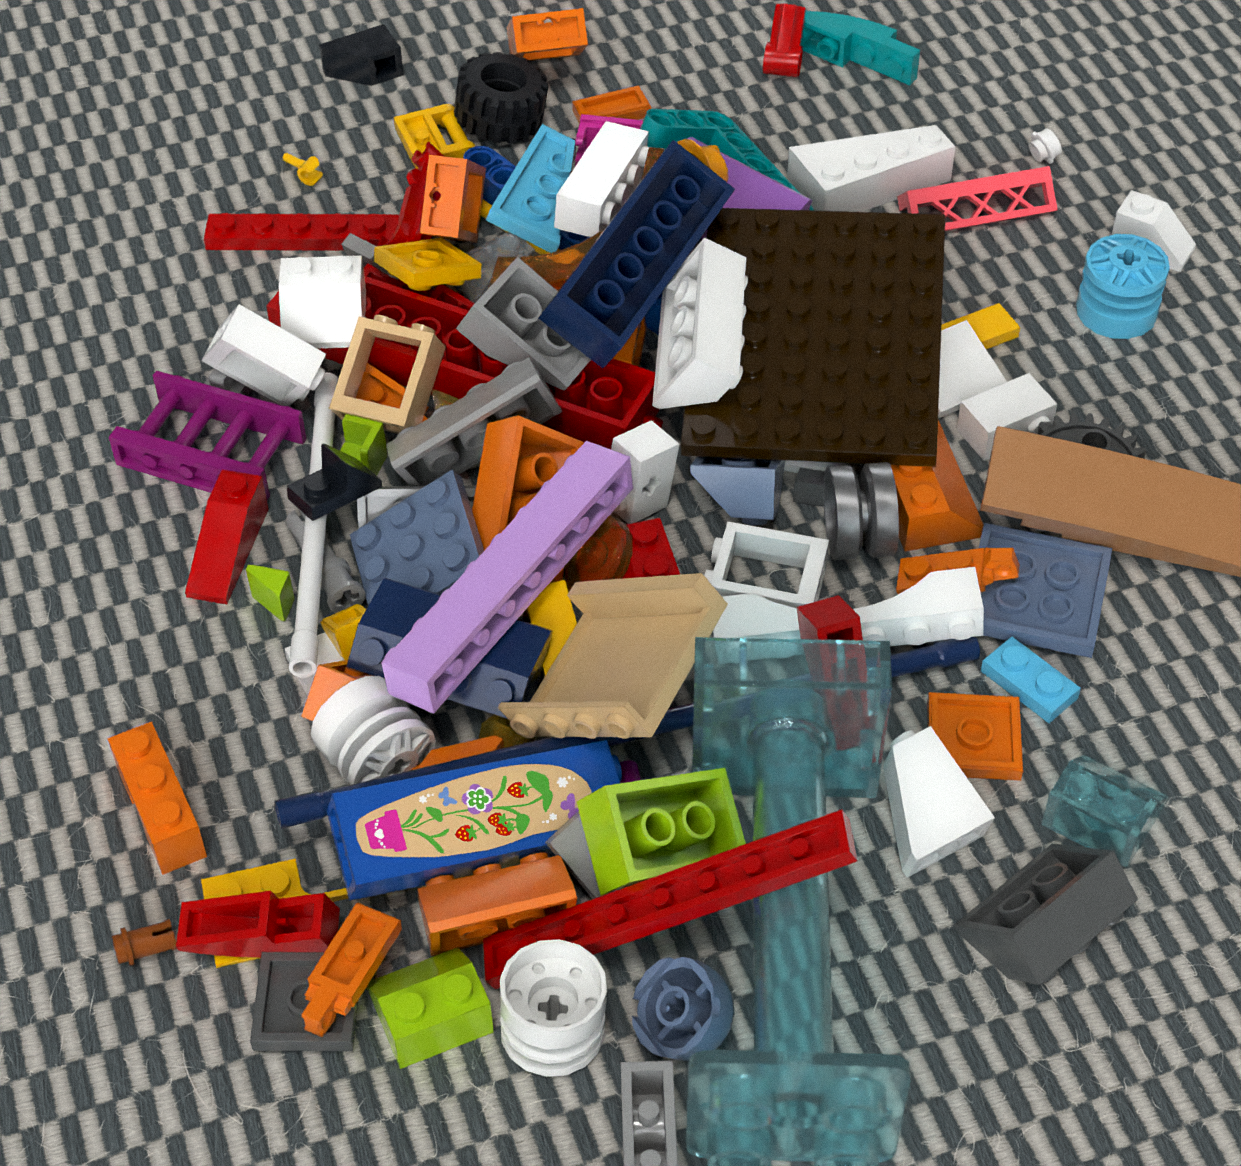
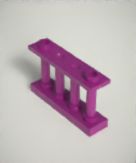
M156 370L153 374V380L159 402L139 430L135 431L116 426L109 436L116 465L210 493L222 469L259 475L263 478L266 498L268 500L270 493L264 468L283 439L302 445L305 443L307 438L302 411ZM174 408L193 413L175 441L155 437ZM210 418L230 424L211 452L191 447ZM246 429L267 434L249 462L244 463L228 458Z

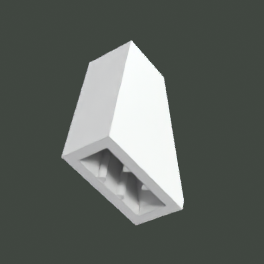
M931 726L916 734L913 730H909L895 738L890 744L891 750L883 764L901 868L907 878L983 837L995 818Z

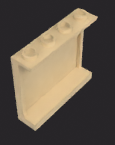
M702 573L575 582L567 596L583 613L576 627L530 702H501L498 709L511 721V728L526 738L553 736L556 738L587 737L594 739L596 737H619L628 739L629 737H652L728 603Z

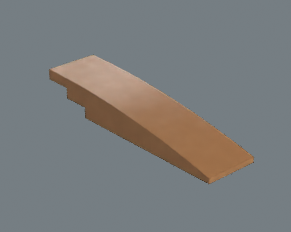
M997 426L980 511L1021 519V526L1060 533V538L1113 548L1112 551L1241 577V484L1119 452Z

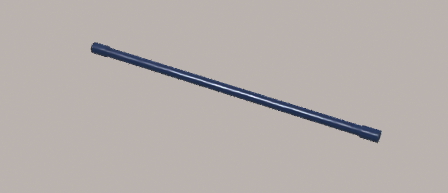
M970 637L965 640L948 639L935 642L931 646L866 661L868 684L935 667L945 668L977 660L980 657L979 643L976 637ZM810 675L669 708L653 736L816 697ZM552 736L323 792L313 791L275 800V811L279 826L283 829L320 820L327 816L326 810L332 793L607 740L610 747L647 737H629L628 739L596 737L591 739L587 737L556 738Z

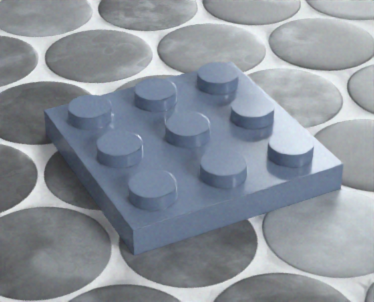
M453 469L350 534L368 606L384 578L441 595L461 577L467 566L484 552L462 477Z
M984 523L979 548H1014L1020 567L1018 578L994 581L992 584L986 585L985 592H980L984 608L983 636L1002 640L1014 637L1022 644L1092 658L1113 548Z

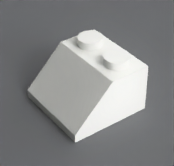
M362 255L281 258L279 275L281 328L317 349L349 347L358 317L365 318L366 284Z

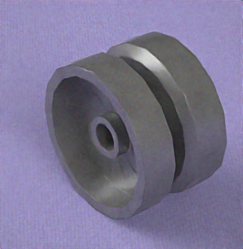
M866 463L860 472L859 482L856 472L850 465L827 466L824 474L823 500L827 540H829V551L832 559H856L862 548V541L866 551L872 557L894 556L899 540V513L896 484L890 463Z

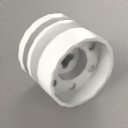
M381 676L359 678L349 682L333 693L315 716L310 734L314 745L330 764L338 768L341 777L350 785L410 771L416 765L421 764L428 753L435 748L436 743L433 731L427 724L421 721L420 716L408 708L405 701L388 693L386 681Z
M557 939L541 940L525 946L506 962L500 977L501 1041L510 1059L525 1071L545 1077L566 1076L586 1067L599 1053L605 1037L607 986L605 972L597 958L578 944Z

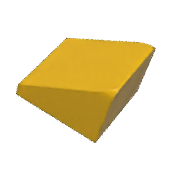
M355 604L320 621L330 641L345 660L349 659L358 623L366 611L360 604Z

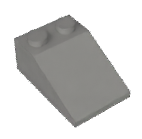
M519 257L509 265L477 300L456 328L483 353L504 364L510 365L514 362H522L529 357L544 381L563 391L567 389L591 360L538 319L558 291Z

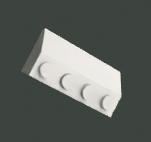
M704 238L682 263L662 291L652 406L664 409L717 402L729 388L734 389L739 383L743 373V367L740 366V356L745 340L744 335H742V321L746 314V306L743 305L744 291L748 283V277L745 275V256Z

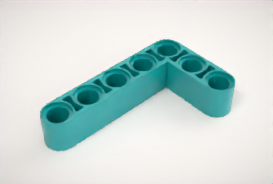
M649 109L646 112L640 130L649 131L647 147L652 148L651 158L658 159L672 140L678 142L688 137H693L706 145L718 146L720 152L800 193L728 116L716 111Z

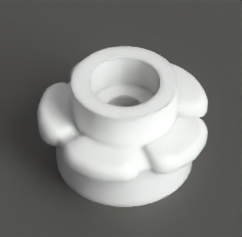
M1048 128L1041 132L1034 131L1031 134L1032 142L1028 146L1032 156L1038 162L1045 159L1049 164L1053 163V159L1062 153L1061 144L1056 135Z

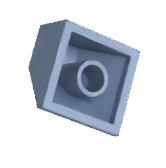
M698 456L691 464V475L730 517L742 518V523L748 525L767 524V520H774L779 511L785 460Z

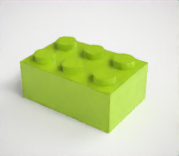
M725 768L606 785L576 801L600 896L746 844Z

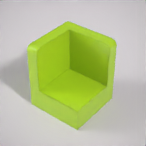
M346 414L342 420L345 442L340 451L357 458L377 476L387 458L383 423Z

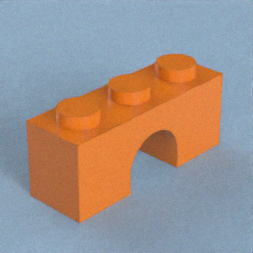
M152 721L107 738L120 777L132 804L137 809L147 840L162 875L206 858L207 854L199 826Z

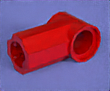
M786 3L776 4L770 42H767L764 52V74L793 78L799 77L803 57L801 41L806 16L805 7Z

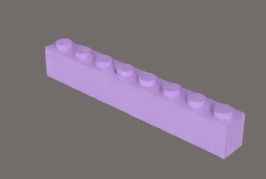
M588 441L573 455H570L561 469L542 485L536 496L517 512L516 517L492 539L486 550L467 566L461 577L441 594L439 600L424 617L419 618L414 623L411 631L399 644L387 652L381 663L388 693L434 714L631 492L633 483L630 456Z

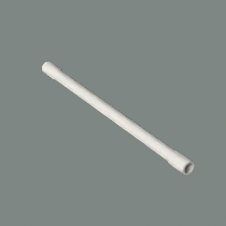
M324 373L319 385L315 389V417L309 475L322 469L321 445L324 443L333 447L335 413L329 409L339 379L333 373ZM327 514L314 521L305 515L295 631L291 638L289 671L301 678L312 676L317 668L319 644L317 628Z

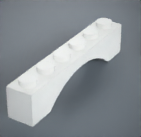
M975 567L930 572L916 585L895 597L870 606L853 609L860 616L865 650H877L881 647L907 644L921 645L926 642L949 639L965 640L970 637L983 636L984 608ZM755 593L722 596L728 605L713 630L718 666H742L752 662L785 661L795 657H804L796 608L772 602Z

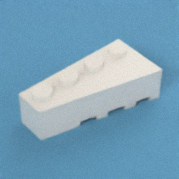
M608 121L604 123L556 195L554 228L598 239L644 177V171L648 168L652 155V148L647 147L649 131Z
M937 125L793 146L789 147L787 179L802 195L813 200L811 205L814 211L863 212L897 200V196L906 191L937 186L951 181L955 145Z

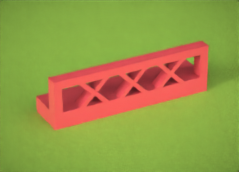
M1050 166L909 190L897 196L900 211L907 210L908 213L919 214L918 208L933 206L942 212L941 214H946L953 221L945 223V231L1045 214L1058 210ZM1042 186L1045 205L1034 207L1022 198L1027 189ZM1004 193L1013 201L1005 212L998 213L986 204L992 195ZM968 199L977 208L970 218L962 219L952 212L951 209L956 201ZM1017 204H1019L1021 207L1024 208V209L1014 210V208L1016 207ZM982 210L988 214L978 217Z

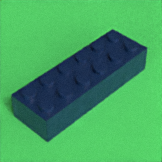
M672 140L538 319L603 369L625 345L735 191V188L676 141Z

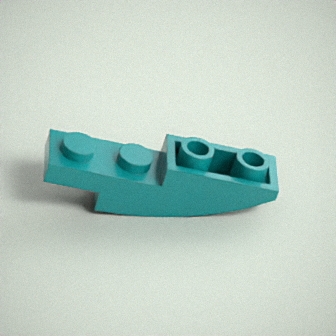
M806 11L801 41L804 52L842 68L849 61H853L907 85H911L917 79L920 49L896 40V29L858 17L829 12Z

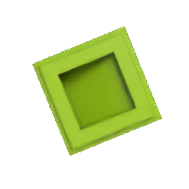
M248 564L246 573L252 597L278 619L286 621L295 600L290 572Z

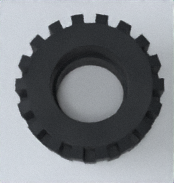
M493 52V54L483 53L479 54V57L469 58L467 63L462 64L458 73L454 115L458 118L457 122L460 126L466 127V131L471 135L476 134L478 138L492 140L494 143H516V140L524 141L529 139V135L534 136L543 123L548 92L546 75L540 72L541 69L537 65L530 64L529 60L516 57L514 54L507 55L501 52Z

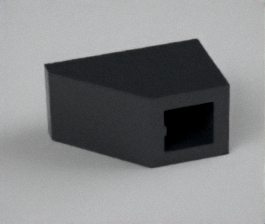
M384 24L319 44L323 73L326 77L373 86L404 76L401 47Z

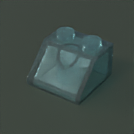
M1082 755L1070 760L1049 793L1042 825L1084 847L1114 850L1120 864L1128 868L1167 803L1169 796L1086 755Z

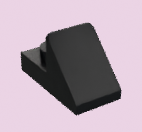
M323 443L321 445L322 469L287 485V498L309 519L314 521L381 488L382 480L357 458Z

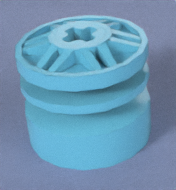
M1114 234L1102 237L1093 243L1086 254L1085 267L1082 272L1083 280L1079 287L1076 302L1077 315L1082 323L1096 334L1112 339H1131L1144 335L1152 329L1159 315L1162 293L1169 274L1168 256L1157 244L1149 239L1133 234Z

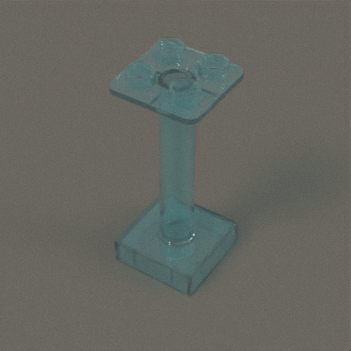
M695 637L692 772L725 768L732 795H753V841L826 815V797L877 798L892 694L890 641ZM828 872L753 898L754 1051L704 1050L690 1056L688 1060L686 1149L693 1156L707 1158L708 1166H771V1160L814 1161V1166H878L879 1162L888 1161L893 1158L897 1151L911 1080L910 1065L905 1058L897 1055L834 1053Z

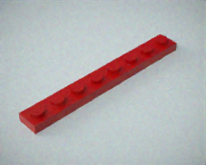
M841 809L484 938L485 981L494 989L500 988V977L506 962L521 948L537 941L561 939L578 944L594 955L858 862L850 819Z

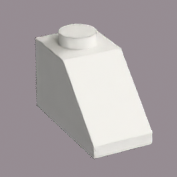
M1131 190L1116 213L1112 235L1133 234L1149 239L1160 246L1168 256L1170 269L1178 272L1182 271L1195 250L1196 243L1167 202Z

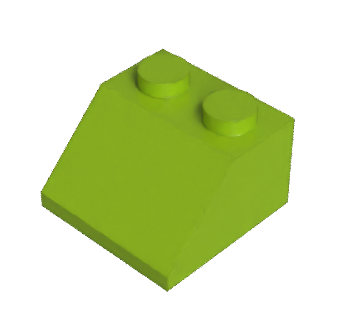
M458 947L370 980L367 985V990L400 1069L494 1033L491 1003L473 963Z

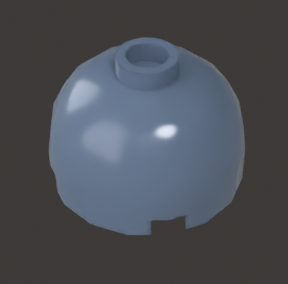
M687 957L660 959L645 971L636 986L633 999L639 1000L637 1007L638 1017L632 1016V1024L640 1043L652 1054L679 1061L702 1058L720 1046L729 1034L735 1014L733 996L724 977L706 963Z

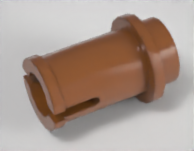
M170 919L131 931H126V928L123 927L120 928V934L112 935L118 964L128 962L129 966H133L136 959L168 950H177Z

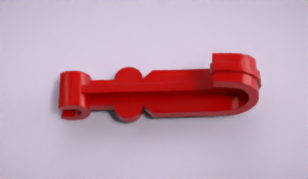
M429 141L426 143V149L423 153L417 149L412 156L411 161L418 166V169L414 168L406 175L410 186L405 191L397 229L390 240L382 235L378 240L377 246L431 239V236L420 233L429 155H444ZM437 191L434 192L433 199L438 201L441 198V194Z

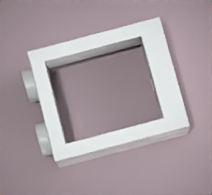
M239 304L219 326L201 361L279 405L290 406L297 399L303 401L310 390L314 391L325 373V369L321 368L320 365L326 353Z
M727 522L723 538L716 537L713 544L711 562L715 563L714 570L707 569L704 576L721 596L755 593L772 602L796 608L819 600L827 568L829 540ZM733 555L804 568L798 594L726 581Z

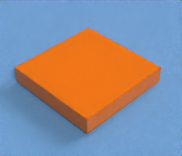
M928 693V727H932L967 778L1021 781L1023 760L1019 697Z

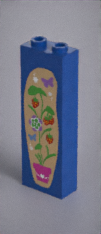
M607 740L332 793L326 811L349 901L426 885L425 882L429 879L442 875H453L454 879L473 875L475 869L489 864H500L501 868L519 865L522 858L535 853H547L548 857L556 856L545 842L579 811L576 801L603 786L620 783L622 770L618 757L615 754L611 755Z

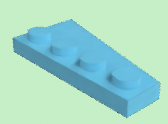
M542 124L490 208L486 221L555 255L561 239L560 229L554 228L556 195L571 173L575 140Z

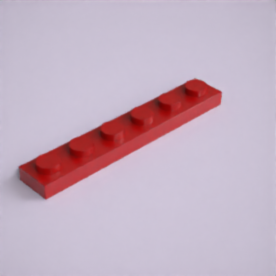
M208 214L204 244L206 250L344 251L341 244L351 233L377 247L378 240L382 235L388 240L391 239L397 229L400 214Z

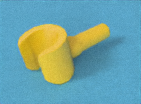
M289 153L283 155V161L298 168L297 175L305 185L313 186L323 176L321 171L316 170L319 166L317 157L311 156L305 161Z

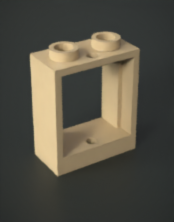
M375 315L374 319L359 316L329 409L342 420L346 414L381 422L385 431L397 434L408 427L419 425L422 423L446 346L435 335V330L428 326L413 323L411 328L399 326L397 321L382 315ZM375 337L419 347L400 409L356 398Z

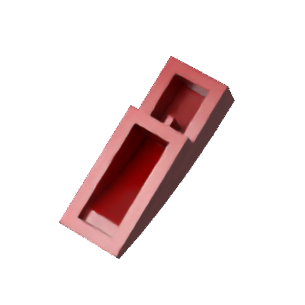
M263 891L182 902L176 948L182 952L257 958H261L262 952H325L338 932L340 908L325 893L279 899L272 891Z

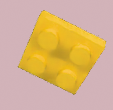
M443 238L374 247V262L387 270L390 275L406 283L412 290L426 291L430 290L433 285L440 284L459 286L463 285L466 280L481 278L482 263Z

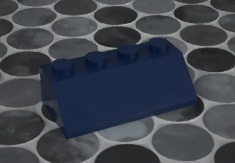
M384 578L358 623L346 667L370 675L381 676L385 679L381 662L384 660L387 652L399 644L411 631L414 623L419 618L424 617L436 604L441 595ZM517 619L447 699L507 718L498 709L501 702H530L535 694L553 630Z

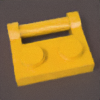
M443 104L393 117L395 130L411 160L417 149L421 153L425 151L428 141L445 157L463 159L464 153L469 148L475 146L472 141L468 140L462 127L457 122L458 118L455 117L454 106L451 104ZM440 124L446 128L454 144H446L437 125Z

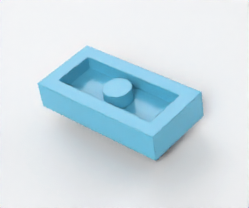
M1010 637L982 661V673L1012 696L1019 697L1021 703L1048 723L1052 722L1079 697L1081 688L1014 637Z

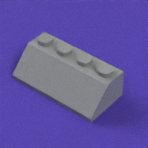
M528 357L522 362L518 361L508 365L502 374L491 381L472 387L466 396L455 403L438 408L430 418L419 425L402 430L396 436V439L386 444L390 463L409 486H426L452 469L457 474H461L481 461L487 423L519 415L538 424H543L561 413L562 410L540 372Z

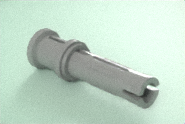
M299 509L304 521H301L294 510L288 514L285 523L302 549L305 514ZM325 539L321 590L325 591L328 596L327 604L330 610L337 613L355 604L361 605L366 594L364 588L360 583L352 579L348 562L343 558L337 557Z

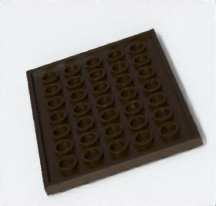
M722 208L708 227L706 239L746 257L745 275L748 277V283L744 291L743 304L746 306V314L742 321V335H744L745 340L740 356V366L743 367V373L737 386L734 389L729 388L717 402L685 406L681 437V456L861 464L887 462L890 465L936 467L946 214Z

